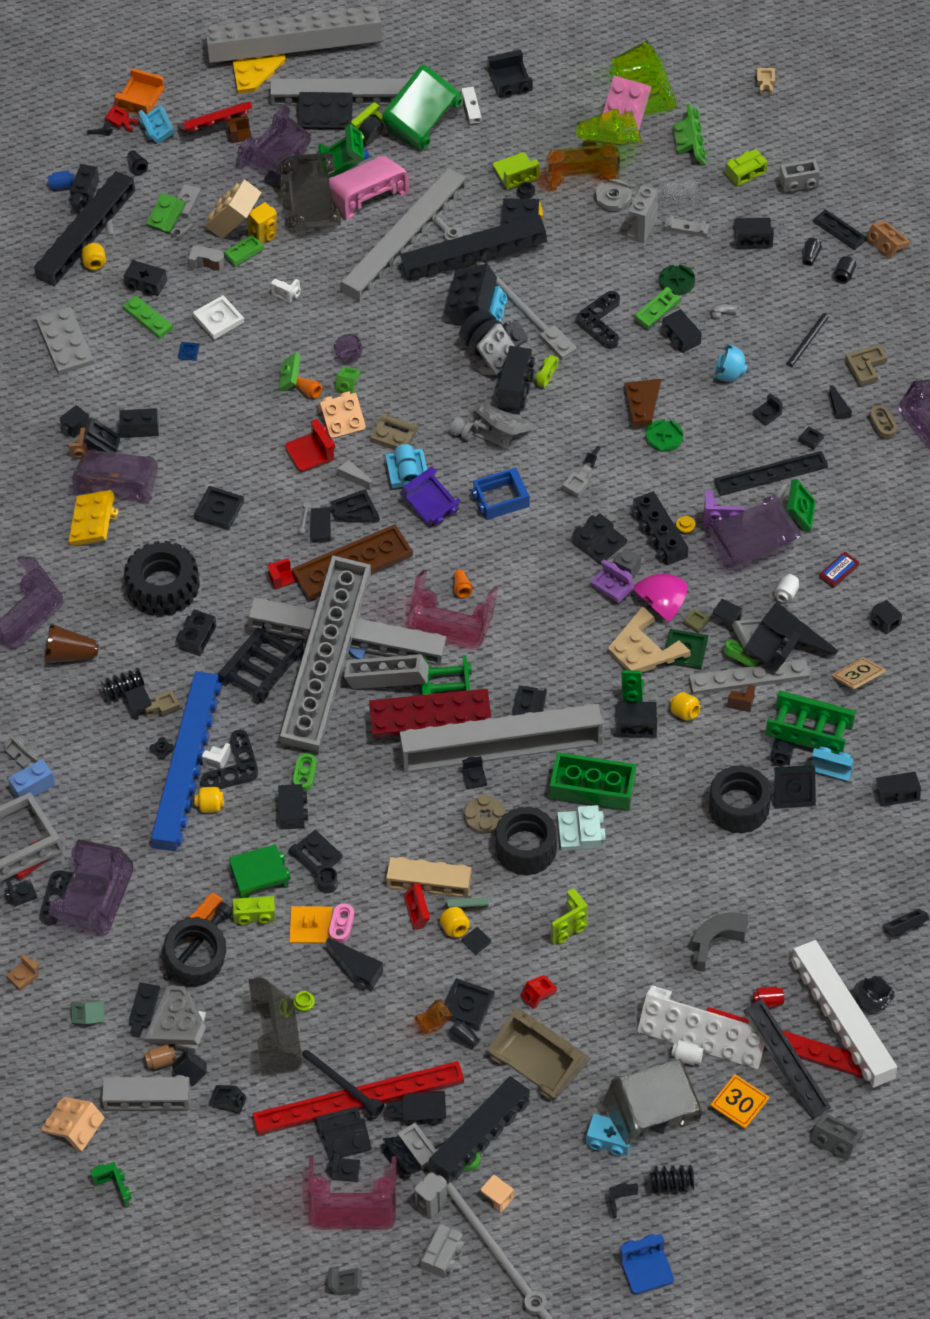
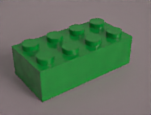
M557 752L550 782V799L630 811L637 764Z

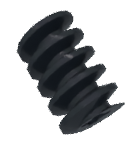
M138 667L135 668V674L128 670L127 676L123 672L120 673V679L113 675L112 681L108 677L105 678V684L101 681L103 692L109 703L112 702V696L119 700L120 693L125 698V692L140 686L145 687Z
M671 1165L669 1172L666 1166H662L660 1172L657 1166H654L652 1172H650V1193L654 1192L655 1187H657L659 1193H662L664 1187H666L668 1193H671L672 1187H675L676 1192L679 1193L681 1186H683L685 1192H688L690 1186H692L694 1191V1170L692 1165H688L686 1171L683 1165L679 1166L678 1171H676L674 1165Z

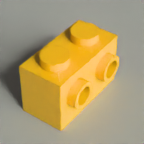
M266 202L251 210L248 215V235L251 236L253 234L261 243L267 240L271 241L277 235V212Z

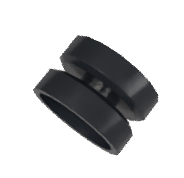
M481 309L471 314L460 328L459 338L469 346L476 356L482 357L477 349V345L495 324H501L506 333L507 329L499 320H496V317L489 310Z

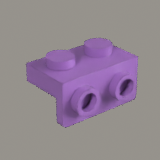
M603 559L601 561L603 569L590 583L592 587L620 603L634 589L633 577L628 571H622L613 562L609 563Z

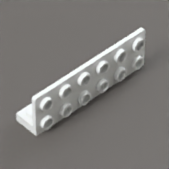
M651 986L646 994L638 1027L639 1033L678 1044L679 1040L697 1044L700 1048H704L703 1053L755 1069L759 1068L765 1045L750 1022L747 1024L670 1000L672 991Z

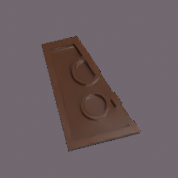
M661 379L624 383L633 427L652 425L661 387Z

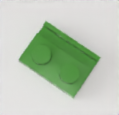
M161 193L146 223L147 226L171 234L186 202Z

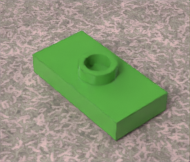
M252 234L226 250L224 257L236 267L262 251L264 245Z
M294 353L283 360L279 390L286 391L296 385L300 363L299 354Z

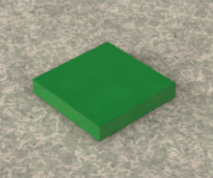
M793 479L790 485L787 512L805 532H809L812 530L816 500L798 479Z

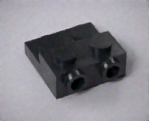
M600 513L597 516L591 515L585 526H578L573 532V544L600 565H602L601 561L603 559L608 560L627 544V539L613 528L614 524Z

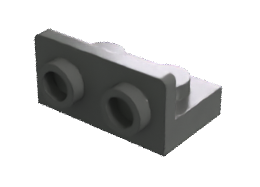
M825 1113L815 1125L810 1142L845 1160H849L853 1149L862 1138L863 1132Z

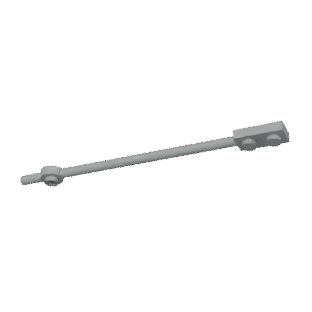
M439 217L435 219L434 223L444 232L445 241L462 237L460 229L455 227L449 228ZM483 261L475 262L476 265L485 264ZM497 276L496 286H500L507 297L542 331L540 338L562 361L577 352V347L555 325L548 328Z
M413 1123L397 1133V1137L404 1143V1147L414 1157L419 1167L423 1169L428 1166L429 1158L436 1152V1149L418 1125ZM451 1182L447 1184L446 1191L524 1294V1307L526 1311L532 1315H539L541 1319H553L546 1310L547 1300L545 1295L539 1291H532L453 1184ZM537 1302L539 1306L533 1307L531 1304Z

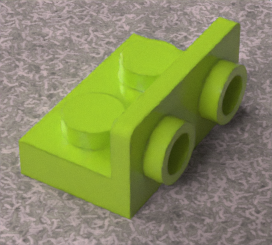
M274 896L233 899L234 924L247 925L250 922L265 924L275 921Z

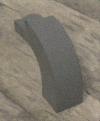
M735 912L718 914L706 920L698 928L692 941V951L695 952L693 963H697V971L705 972L708 952L716 942L725 939L744 942L748 914Z

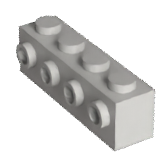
M421 654L347 660L344 678L352 689L427 684L429 666Z
M159 1075L153 1077H106L103 1081L102 1097L104 1110H189L190 1080L189 1077L181 1075L174 1077Z

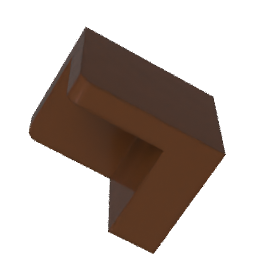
M248 116L227 120L232 144L252 140Z
M748 685L746 693L732 690L728 696L727 708L751 712L756 686Z

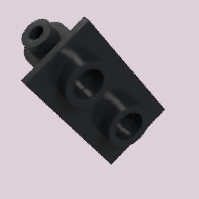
M398 1137L383 1138L385 1143L381 1145L382 1153L390 1163L397 1160L393 1168L400 1178L407 1180L411 1177V1171H420L416 1160L409 1154L404 1147V1143Z

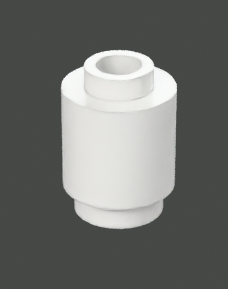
M792 574L782 577L774 592L779 602L790 603L799 588V579Z
M679 1040L678 1044L674 1043L671 1056H675L674 1061L693 1066L695 1064L700 1065L704 1048H700L697 1044Z

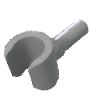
M190 223L183 229L174 228L172 236L175 237L177 235V240L181 241L184 238V234L194 227L193 223Z

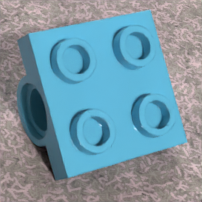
M403 444L398 446L394 453L385 454L392 489L404 487L427 470L423 449L413 450L411 445Z

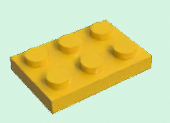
M111 490L76 497L68 541L71 546L106 541L114 497Z

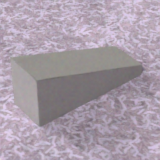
M349 460L337 468L338 476L371 490L373 488V481Z

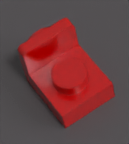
M545 975L527 981L520 996L532 1009H535L540 1000L554 995L558 988Z

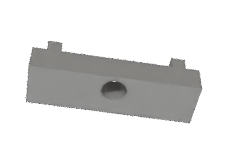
M670 215V218H666L664 230L707 237L709 224H706V221L698 223L675 219L674 216Z

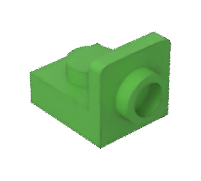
M343 366L336 377L335 391L338 393L350 391V394H353L355 383L360 378L361 370Z

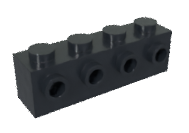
M652 491L634 498L633 507L631 508L632 514L635 518L639 519L642 531L647 532L649 535L650 544L657 548L659 559L661 561L664 560L668 566L688 558V546L655 492Z

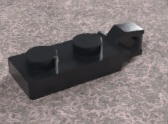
M139 983L129 1018V1025H132V1037L140 1038L143 1027L148 1028L151 1024L160 993V986Z

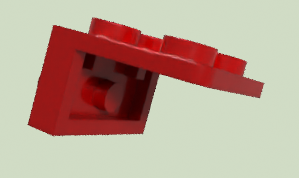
M318 419L311 421L310 434L285 444L287 452L300 472L334 460L335 443L332 438L329 439L326 427L321 425Z

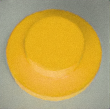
M682 516L677 520L676 527L681 533L688 534L695 529V520L689 516Z

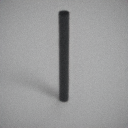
M823 313L786 363L787 366L792 368L829 318L826 313Z

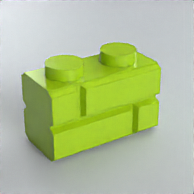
M757 149L750 152L746 151L742 156L736 159L732 158L726 163L725 174L738 187L766 173L768 162Z

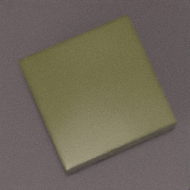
M693 608L682 621V624L699 633L710 621V617Z

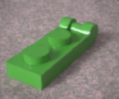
M666 287L635 315L634 319L649 330L674 306H677L682 298L679 295L673 294L672 290Z

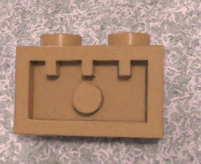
M887 221L873 223L866 235L867 241L888 259L893 258L896 250L908 248L910 241Z

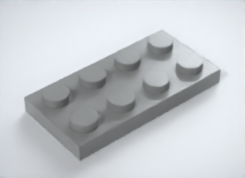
M71 307L36 317L37 324L58 374L94 364L92 355Z

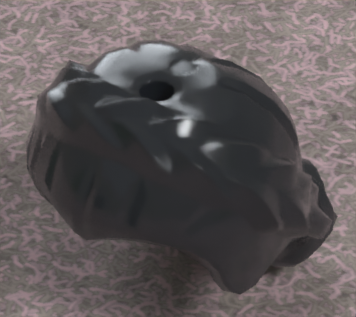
M880 976L865 978L856 983L854 987L856 1001L869 1011L878 1012L884 1009L895 997L892 987L886 984V981Z

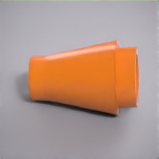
M300 376L297 377L295 387L299 388L309 398H318L321 395L322 385L318 381L305 379Z
M457 570L453 574L454 593L459 598H467L472 594L473 586L465 572Z

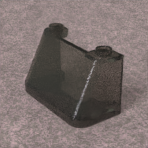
M248 979L253 1012H260L265 1020L271 1019L273 1033L264 1034L258 1040L262 1077L298 1071L303 1065L293 999L267 979Z

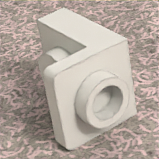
M274 279L271 282L272 295L291 303L294 298L300 295L299 280L295 279L291 285H288L286 282Z

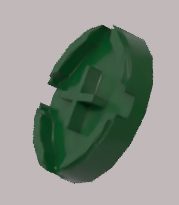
M669 265L661 271L659 284L662 290L669 287L673 294L685 295L694 288L695 275L690 268L684 265Z

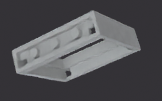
M31 792L0 806V824L32 809L49 837L0 859V881L64 852L59 836Z

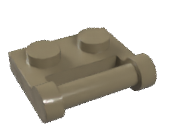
M382 413L380 421L370 437V441L395 450L400 445L411 444L419 425L416 423L410 424L390 417L387 413ZM390 424L408 430V433L387 427L386 425Z

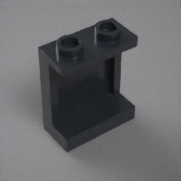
M521 50L487 57V68L499 98L533 91L532 77L528 76Z

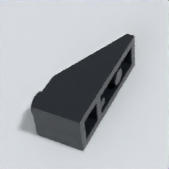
M327 938L326 947L328 953L357 988L372 991L383 974V962L331 938Z

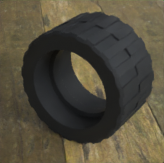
M744 765L730 766L717 773L710 787L709 812L711 813L712 820L722 829L731 833L742 834L752 832L761 827L769 815L771 786L765 775L753 767ZM733 790H744L753 794L758 802L748 808H735L725 803L721 797Z
M518 807L505 813L499 819L495 830L496 854L500 864L510 872L525 876L535 875L546 870L552 864L553 859H555L557 851V829L553 819L546 812L532 807ZM529 831L540 835L545 841L536 849L519 850L508 843V839L518 832Z
M188 917L178 921L166 934L162 949L163 966L168 975L176 982L182 983L185 986L194 987L212 981L221 971L226 955V939L223 936V932L215 923L200 917ZM185 937H200L211 945L214 951L211 962L201 967L187 966L175 955L176 943Z

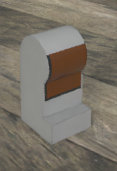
M193 245L189 256L190 269L197 270L198 266L211 268L214 271L222 270L225 266L224 254L218 249Z

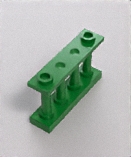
M463 655V665L437 668L429 666L427 684H421L422 695L442 691L470 690L469 675L472 674L471 663H467V656ZM464 673L465 682L443 684L429 682V678H433L436 675Z
M779 690L775 710H779L776 720L768 718L765 735L810 748H829L831 753L839 755V752H844L846 739L842 738L845 729H853L856 710ZM787 713L798 716L795 725L784 723ZM806 718L818 721L815 730L803 728ZM825 723L837 726L834 736L822 733Z

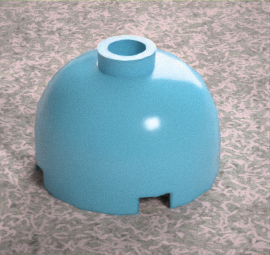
M726 344L723 348L726 352L723 355L720 354L714 372L718 370V374L713 377L720 381L732 382L738 379L740 375L745 374L747 365H745L744 353L736 346Z

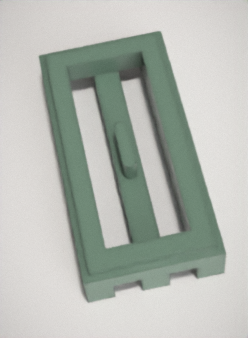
M489 897L447 899V908L489 906Z

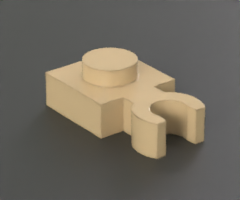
M757 68V86H760V95H763V90H768L770 95L773 94L775 68Z

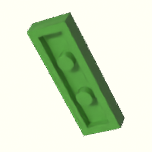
M137 295L122 305L128 314L159 339L173 330V325Z

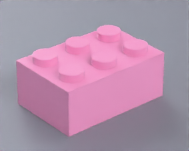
M614 76L599 128L637 138L652 86Z

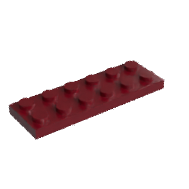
M488 689L369 700L373 738L400 735V732L408 729L417 730L429 726L438 727L445 726L446 724H459L467 721H480L492 718Z

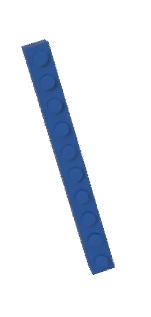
M197 671L194 673L151 837L154 849L177 852L178 845H182V829L187 827L188 816H186V813L192 807L191 794L196 792L197 783L195 778L200 776L201 765L199 763L205 751L203 748L204 743L208 744L209 732L207 731L213 725L214 716L212 712L217 710L218 699H216V696L221 694L222 683L219 682L218 674Z

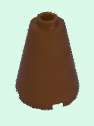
M50 624L45 663L92 660L94 656H98L99 644H95L96 640Z

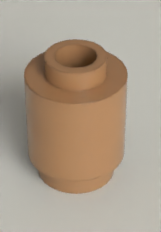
M165 1044L149 1049L147 1053H144V1058L148 1070L152 1068L156 1070L174 1064L173 1060L176 1059L174 1048Z

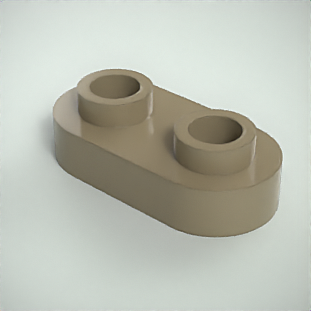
M883 405L874 406L871 409L870 419L875 429L882 438H893L897 432V424L890 411Z

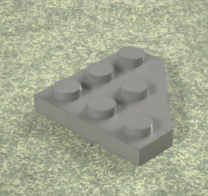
M486 403L477 404L475 410L492 426L501 430V434L506 436L518 435L519 433L524 434V432L531 431L534 425L529 421Z
M167 986L144 1038L148 1043L199 1045L206 1026L189 991L184 986Z

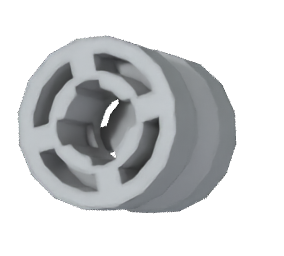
M456 417L452 423L450 433L454 436L459 435L462 439L469 441L475 430L474 423L470 421L466 423L463 418Z

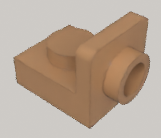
M81 428L80 435L77 436V443H69L71 457L82 458L90 456V446L82 442L85 438V428Z
M25 954L21 956L22 962L6 975L7 979L19 991L23 990L39 976L37 962L33 958L29 959Z

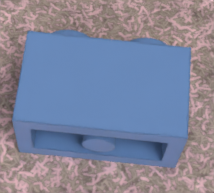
M43 759L8 778L10 790L16 799L29 792L35 797L55 785L53 772Z

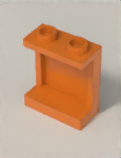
M132 68L130 70L131 78L123 92H117L114 96L115 106L140 115L139 111L141 110L148 114L152 111L165 89L164 78Z

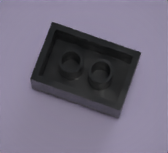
M488 263L455 269L445 309L446 314L454 325L463 324L471 314L478 310H490L497 276Z
M510 345L498 385V409L520 415L522 408L525 409L527 402L525 395L530 393L531 383L529 381L534 379L535 369H532L535 363V357H532V349Z

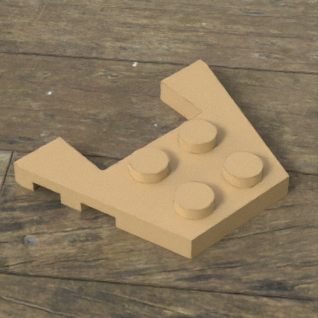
M644 607L636 613L608 647L609 653L626 670L641 671V673L654 669L656 665L664 662L667 664L675 662L674 659L682 656L687 658L691 656L690 650L683 643L677 641L662 651L641 630L655 622L654 616Z

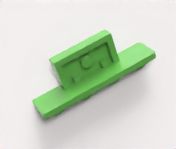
M689 103L686 105L688 118L673 124L676 148L679 154H684L694 149L695 158L704 166L706 165L705 158L707 154L703 148L705 142L701 135L700 113L697 108H693Z

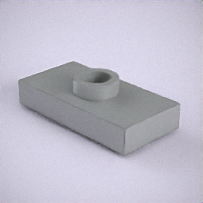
M184 184L177 197L178 200L186 202L180 216L189 218L201 194V188Z

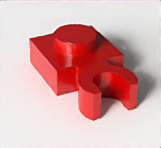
M115 105L105 116V122L111 123L112 126L118 129L123 126L130 133L133 132V128L129 125L138 126L136 119L129 118L128 112Z

